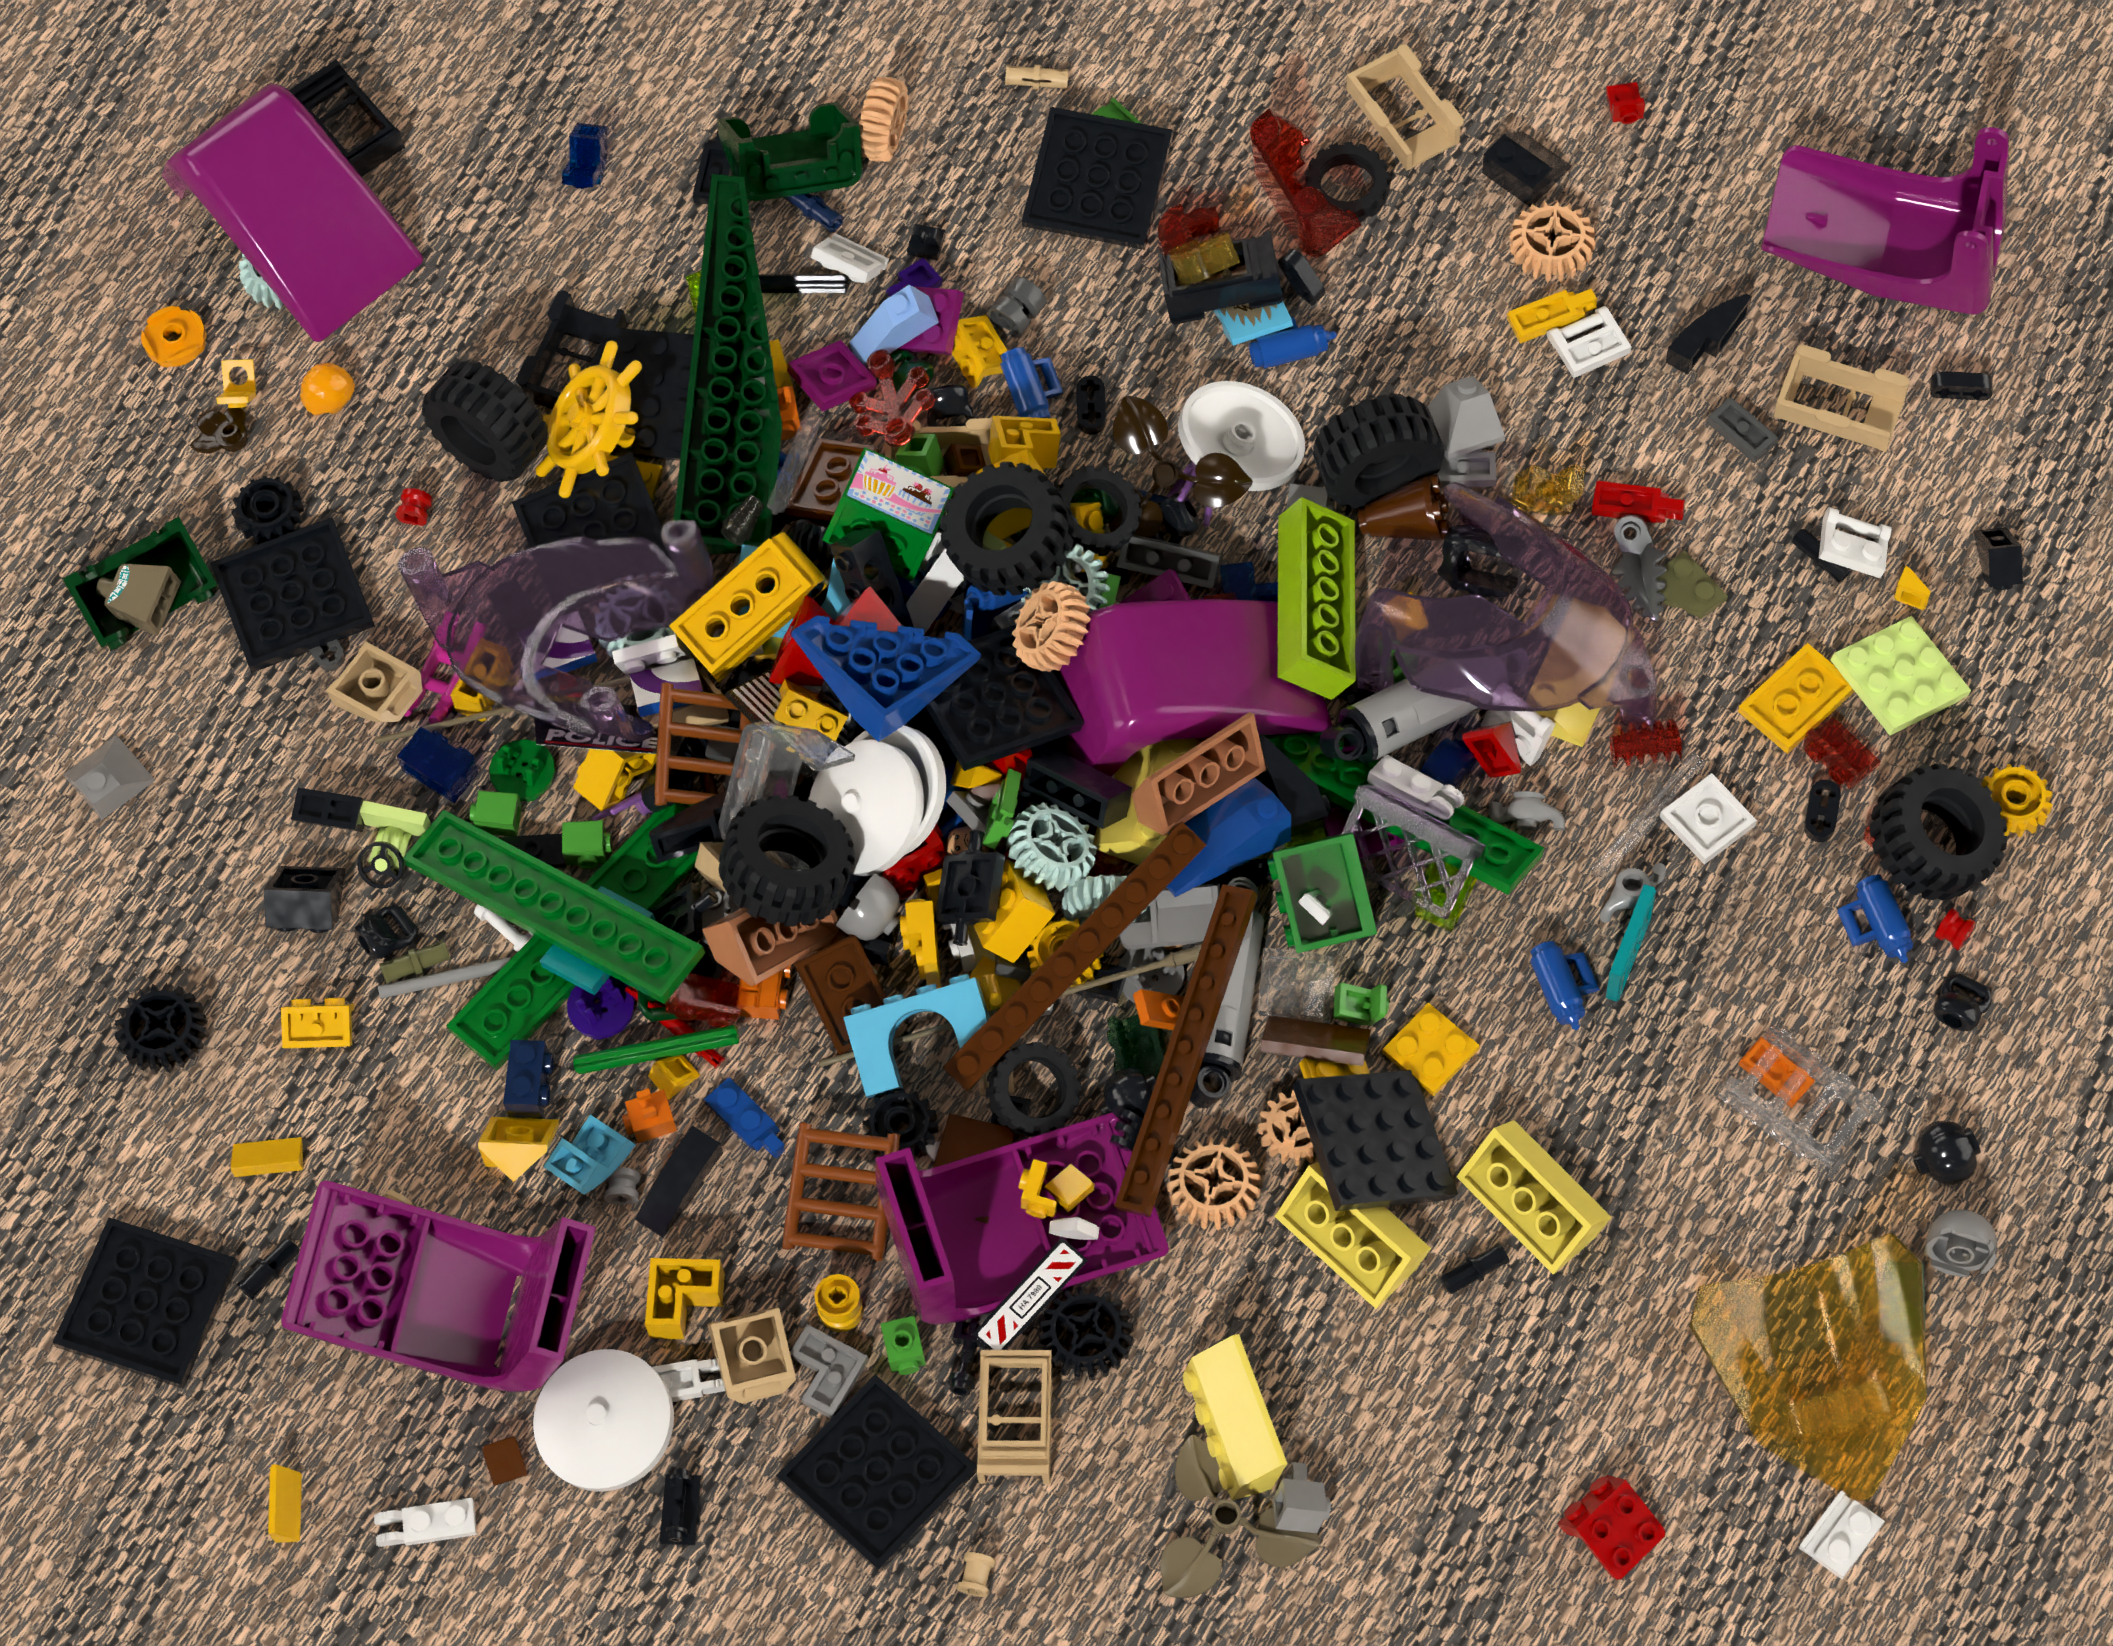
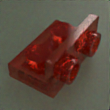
M1834 717L1816 731L1810 729L1805 734L1803 745L1808 757L1814 762L1821 761L1828 768V773L1832 780L1839 785L1844 783L1850 790L1880 766L1881 761Z

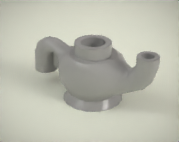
M1531 791L1514 792L1513 796L1515 799L1508 807H1503L1501 802H1489V817L1496 823L1502 824L1514 821L1517 823V829L1534 831L1537 829L1538 824L1551 820L1554 824V830H1565V821L1562 813L1543 802L1546 796L1541 793Z
M1662 863L1655 864L1650 876H1647L1645 872L1637 868H1627L1617 875L1616 884L1610 899L1600 912V920L1608 923L1615 911L1619 909H1634L1644 884L1654 887L1664 880L1666 874L1665 865Z

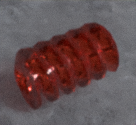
M1668 719L1665 728L1660 720L1654 721L1652 731L1647 722L1640 724L1639 731H1637L1633 723L1628 724L1625 733L1620 725H1615L1612 735H1610V753L1613 768H1617L1619 758H1623L1626 766H1630L1632 756H1636L1640 765L1644 764L1645 756L1648 754L1653 763H1657L1659 753H1663L1667 762L1671 761L1672 752L1676 751L1680 760L1682 758L1681 736L1674 719Z

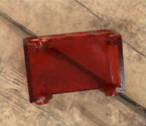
M1270 108L1261 114L1252 123L1250 128L1256 177L1300 250L1311 257H1321L1358 229L1361 223L1352 211L1347 210L1344 212L1329 203L1320 190L1313 187L1302 188L1294 172L1306 164L1301 157V150L1303 145H1307L1311 141L1305 131Z

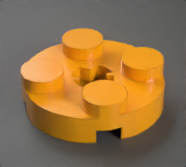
M169 306L154 312L148 318V325L145 327L144 332L142 330L141 341L147 355L152 361L162 367L168 368L185 365L202 353L206 346V330L201 318L192 310L190 312L181 310L180 306ZM171 332H175L177 335L181 334L179 339L175 341L166 340V338L170 339L169 334Z

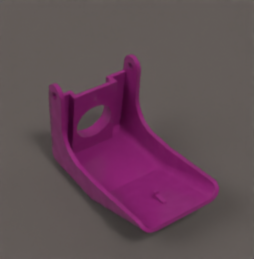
M1994 127L1980 129L1976 135L1972 166L1967 171L1950 177H1932L1889 169L1800 145L1789 147L1782 155L1761 250L1875 297L1978 315L1985 311L1990 303L2006 224L2009 136L2005 131Z

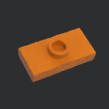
M1140 989L1133 994L1141 1025L1174 1030L1184 1000L1183 996Z
M1762 1036L1738 1063L1740 1067L1791 1108L1796 1105L1815 1082V1079Z

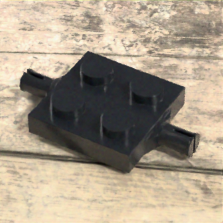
M978 830L970 831L968 850L958 855H944L934 921L942 925L956 924L953 944L959 946H967L969 927L971 925L996 921L1005 855L998 852H981L985 833Z
M690 882L649 911L654 914L656 922L697 943L703 938L702 914L706 909L718 903V897L712 890L701 896L700 888Z

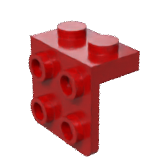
M937 823L929 836L917 847V851L882 872V876L895 887L900 901L909 898L915 892V888L925 882L924 875L943 868L945 847L940 839L943 837V834Z
M1606 1475L1594 1481L1589 1488L1590 1492L1582 1500L1572 1503L1565 1510V1516L1557 1524L1567 1535L1580 1538L1612 1578L1620 1580L1664 1538L1665 1529L1625 1479Z

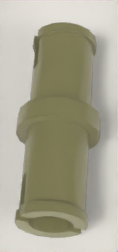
M440 940V942L416 951L414 948L409 949L406 955L379 963L386 984L412 973L419 975L423 973L422 969L451 959L444 941Z

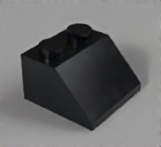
M1520 131L1503 134L1483 154L1482 173L1531 207L1571 168V165L1525 132Z
M279 866L264 888L266 927L276 928L281 932L309 929L313 933H324L332 930L339 919L345 868Z

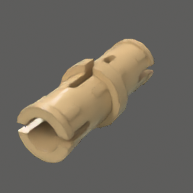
M1036 64L1034 67L1006 65L1005 85L1033 86V90H1039V87L1063 88L1067 90L1069 69L1041 68V65Z

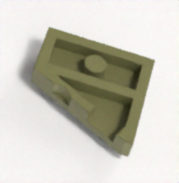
M1683 551L1665 564L1666 572L1656 578L1657 580L1664 581L1666 584L1664 589L1658 590V592L1663 593L1665 596L1664 604L1674 608H1682L1687 613L1701 619L1726 602L1728 598L1726 593L1686 551Z

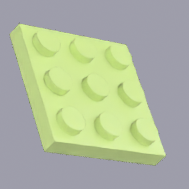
M1912 616L1835 652L1831 658L1834 666L1890 736L1957 703L1971 692V689Z

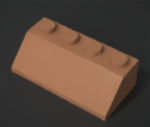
M1251 712L1247 713L1147 777L1132 794L1138 822L1165 836L1173 831L1181 821L1183 823L1187 822L1264 772L1266 766L1254 714Z
M742 907L702 930L715 961L750 986H753L830 944L840 928L836 926L839 920L835 910H832L830 915L821 920L816 918L814 923L802 926L801 922H799L796 926L792 927L784 926V923L776 922L775 925L766 923L765 918L758 916L756 919L748 914V909Z

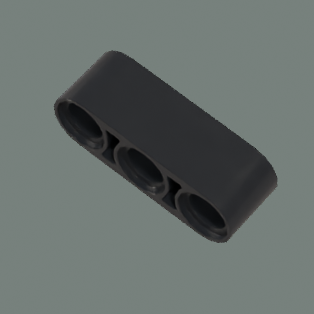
M677 736L671 739L670 755L704 759L708 744L707 740ZM655 762L642 788L641 797L644 805L650 811L659 812L676 803L667 802V805L662 806L654 804ZM669 769L668 788L688 791L697 772Z

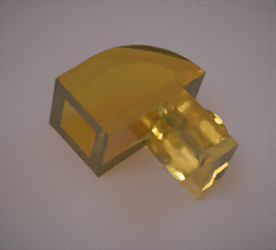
M1228 231L1200 243L1196 239L1168 251L1181 285L1210 278L1211 274L1240 263Z
M1534 464L1515 475L1511 504L1530 512L1558 516L1568 515L1572 513L1573 502L1580 498L1584 491L1585 468L1573 464L1563 471L1554 474Z

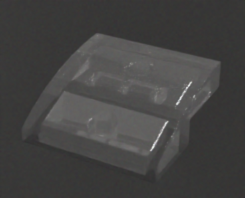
M1263 948L1258 1003L1259 1016L1294 1017V1019L1329 1023L1334 957L1306 951L1297 953L1296 950Z

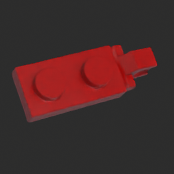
M1596 481L1591 515L1620 519L1625 515L1632 514L1641 517L1645 522L1665 523L1666 518L1683 520L1685 500L1669 498V494L1661 492L1662 488Z

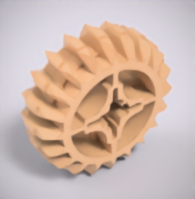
M877 77L870 85L864 100L859 121L861 156L869 158L871 161L889 162L893 158L894 152H896L905 127L909 98L908 89L904 82L898 81L896 78Z
M1544 200L1541 203V208L1532 204L1529 212L1522 211L1519 215V220H1515L1509 236V241L1511 242L1510 252L1511 255H1514L1516 265L1522 264L1524 274L1533 269L1535 280L1541 273L1545 274L1547 283L1551 280L1552 275H1557V279L1561 283L1564 279V273H1567L1573 279L1576 275V270L1583 272L1586 268V263H1590L1593 250H1595L1594 227H1590L1589 217L1582 218L1583 213L1581 209L1572 211L1570 203L1565 207H1560L1558 200H1556L1553 206H1548ZM1552 233H1554V234H1555V238H1554L1555 241H1554L1553 247L1551 248V247H1550V242H1551Z
M1060 581L1043 582L1040 589L1034 588L1032 596L1025 597L1024 607L1019 608V618L1014 620L1017 626L1012 632V635L1016 637L1012 646L1017 649L1016 656L1020 657L1027 666L1040 671H1059L1062 665H1069L1070 657L1077 656L1079 645H1084L1082 641L1083 636L1088 633L1086 624L1090 622L1091 618L1087 616L1090 607L1085 604L1086 597L1079 590H1076L1074 586Z
M1209 1137L1207 1138V1146H1202L1199 1141L1195 1140L1193 1142L1194 1151L1184 1147L1182 1149L1183 1158L1175 1157L1173 1159V1166L1175 1168L1168 1170V1178L1172 1181L1167 1183V1191L1173 1193L1170 1196V1202L1172 1205H1179L1177 1208L1179 1216L1189 1213L1188 1223L1191 1225L1198 1218H1201V1228L1205 1230L1208 1227L1209 1221H1214V1227L1219 1231L1221 1229V1220L1226 1219L1227 1224L1233 1227L1235 1225L1234 1215L1244 1220L1247 1217L1245 1209L1253 1210L1255 1208V1201L1253 1199L1260 1197V1189L1257 1186L1261 1184V1176L1255 1174L1258 1171V1165L1256 1162H1249L1251 1154L1248 1151L1239 1154L1240 1145L1237 1142L1228 1148L1227 1139L1225 1138L1220 1140L1219 1145H1214L1213 1138ZM1212 1161L1211 1165L1208 1168H1195L1201 1163ZM1224 1163L1234 1167L1240 1174L1243 1182L1237 1181L1234 1176L1226 1174L1224 1172ZM1218 1171L1219 1183H1217V1187H1213L1212 1194L1210 1195L1209 1182L1211 1183V1179H1215L1216 1172ZM1185 1184L1193 1185V1189L1199 1190L1204 1194V1204L1189 1194ZM1234 1194L1236 1195L1229 1202L1221 1205H1216L1217 1201L1220 1198L1225 1196L1233 1197Z

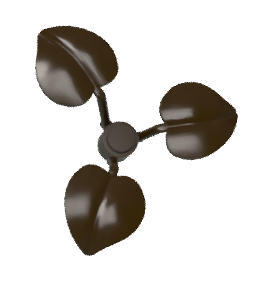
M1125 396L1122 398L1113 422L1115 442L1122 450L1131 454H1139L1147 448L1157 462L1152 471L1155 483L1146 495L1143 496L1139 490L1133 489L1135 494H1139L1141 500L1139 508H1142V515L1139 519V526L1134 533L1135 535L1152 538L1159 532L1163 523V513L1160 506L1156 502L1150 501V498L1160 486H1171L1179 478L1196 483L1193 490L1195 500L1211 508L1229 505L1241 498L1249 490L1253 483L1252 479L1233 458L1226 454L1210 453L1202 457L1195 467L1196 476L1180 472L1178 464L1173 460H1163L1153 445L1163 443L1168 437L1166 418L1157 407L1142 398L1135 396ZM1115 499L1109 511L1110 532L1115 531L1122 521V511Z

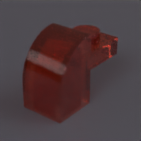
M1178 204L1167 210L1158 225L1159 251L1163 253V257L1166 254L1195 249L1193 238L1219 232V216L1216 207L1198 208L1185 214L1182 204Z

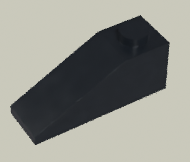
M1260 734L1259 739L1266 770L1262 773L1268 789L1276 795L1291 813V837L1325 827L1328 814H1331L1327 796L1325 794L1321 795L1317 784L1268 738Z

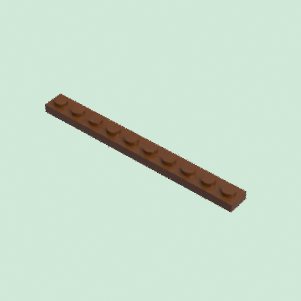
M1181 821L962 1046L942 1069L968 1092L1206 847V844Z
M1222 884L1114 1205L1120 1211L1146 1217L1151 1216L1258 896L1253 890Z

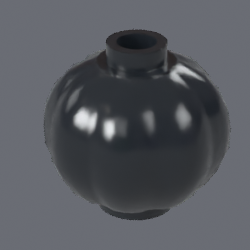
M1134 1067L1121 1068L1114 1072L1107 1079L1103 1089L1105 1105L1100 1107L1103 1114L1113 1113L1127 1125L1128 1121L1119 1117L1121 1109L1129 1110L1144 1118L1156 1083L1155 1076L1152 1072L1144 1076L1139 1068Z
M1936 1121L1925 1127L1917 1139V1155L1913 1156L1912 1159L1921 1176L1927 1174L1939 1183L1954 1185L1967 1180L1972 1175L1977 1166L1975 1155L1981 1153L1975 1135L1969 1127L1963 1130L1956 1122Z

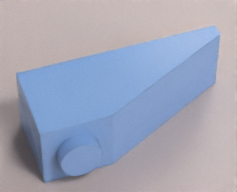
M908 285L884 300L849 342L853 354L867 368L939 323L930 297L915 287Z

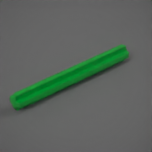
M729 1025L575 1055L573 1057V1064L576 1073L585 1074L735 1045L740 1042V1035L735 1025Z

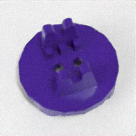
M610 976L595 995L576 986L571 991L567 1001L568 1017L574 1028L584 1036L595 1040L609 1038L623 1031L631 1022L635 1013L634 998L625 992V988L628 985Z

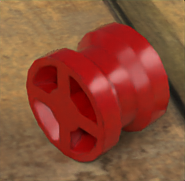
M404 489L400 497L402 505L398 506L396 510V518L406 524L426 525L428 520L426 512L432 506V496L419 489Z
M1951 908L1939 925L1934 937L1939 940L1946 939L1951 942L1954 949L1959 951L1963 943L1971 935L1976 922L1970 918L1963 919L1959 916L1957 910Z

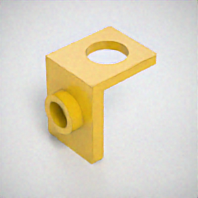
M254 359L222 360L224 392L216 397L217 404H228V408L247 407V403L256 398ZM239 366L247 371L248 379L244 384H235L230 379V371L233 367Z

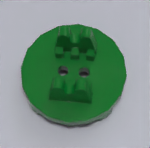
M527 739L511 741L502 746L492 757L489 766L490 781L497 792L518 794L520 801H534L552 785L556 773L555 761L549 750L543 745H536V741Z

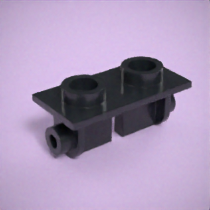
M682 1468L675 1469L674 1474L665 1475L659 1544L695 1546L701 1475H688L689 1470Z

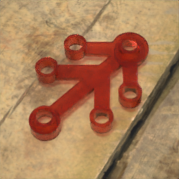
M881 349L873 352L868 357L867 366L873 376L879 378L884 400L869 397L864 392H857L850 397L849 404L857 414H862L869 410L887 415L889 418L887 422L874 420L869 414L860 415L854 423L860 435L868 436L872 433L884 435L883 438L889 446L900 447L907 444L913 438L915 433L914 421L921 411L928 410L934 405L935 398L929 389L922 388L929 382V375L922 366H916L908 372L907 380L896 394L892 374L895 371V361L887 350ZM916 388H922L914 394L913 403L902 416L901 410Z

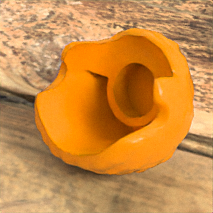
M333 363L316 364L307 372L302 380L300 390L301 402L306 410L314 415L338 413L351 400L355 388L354 380L344 368Z

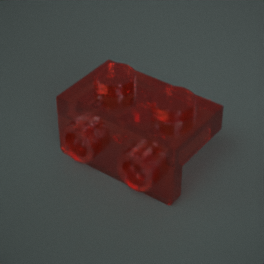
M689 973L667 1000L665 1012L676 1014L675 1016L681 1020L691 1021L698 1019L707 1021L709 1025L717 1028L732 1025L740 1017L741 1010L736 1008L739 984Z

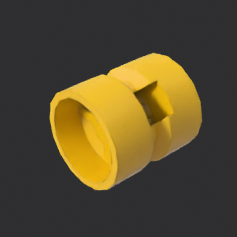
M834 1274L822 1279L816 1287L814 1296L818 1315L823 1325L835 1332H846L855 1328L861 1321L864 1313L860 1290L856 1282L849 1276Z

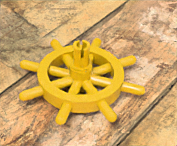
M612 340L606 343L599 365L587 367L582 371L576 363L569 365L570 382L559 395L551 414L543 415V421L547 424V450L549 454L536 467L535 473L538 477H545L555 465L565 469L559 488V495L562 498L570 497L577 474H585L596 469L599 476H606L609 473L606 458L611 454L615 446L619 444L623 448H628L635 439V436H633L635 434L634 429L626 427V425L637 423L639 418L636 412L630 411L631 391L629 383L641 371L642 364L634 360L621 374L612 370L611 368L618 349L617 343Z

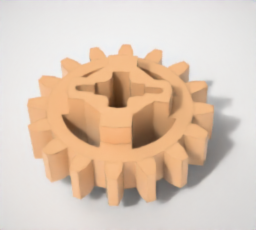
M1292 1090L1291 1098H1286L1281 1092L1279 1093V1102L1276 1104L1274 1101L1269 1100L1267 1102L1269 1112L1261 1111L1260 1120L1263 1123L1258 1124V1134L1264 1135L1261 1138L1262 1147L1271 1145L1269 1149L1270 1157H1274L1278 1153L1281 1154L1282 1164H1285L1289 1158H1294L1295 1165L1299 1166L1303 1157L1309 1163H1312L1315 1150L1295 1092ZM1301 1118L1302 1127H1298L1291 1136L1290 1127H1294ZM1273 1129H1275V1132L1282 1134L1283 1142L1277 1139ZM1306 1142L1309 1143V1144H1307V1145L1297 1147V1146L1302 1145V1144H1304V1143H1306Z

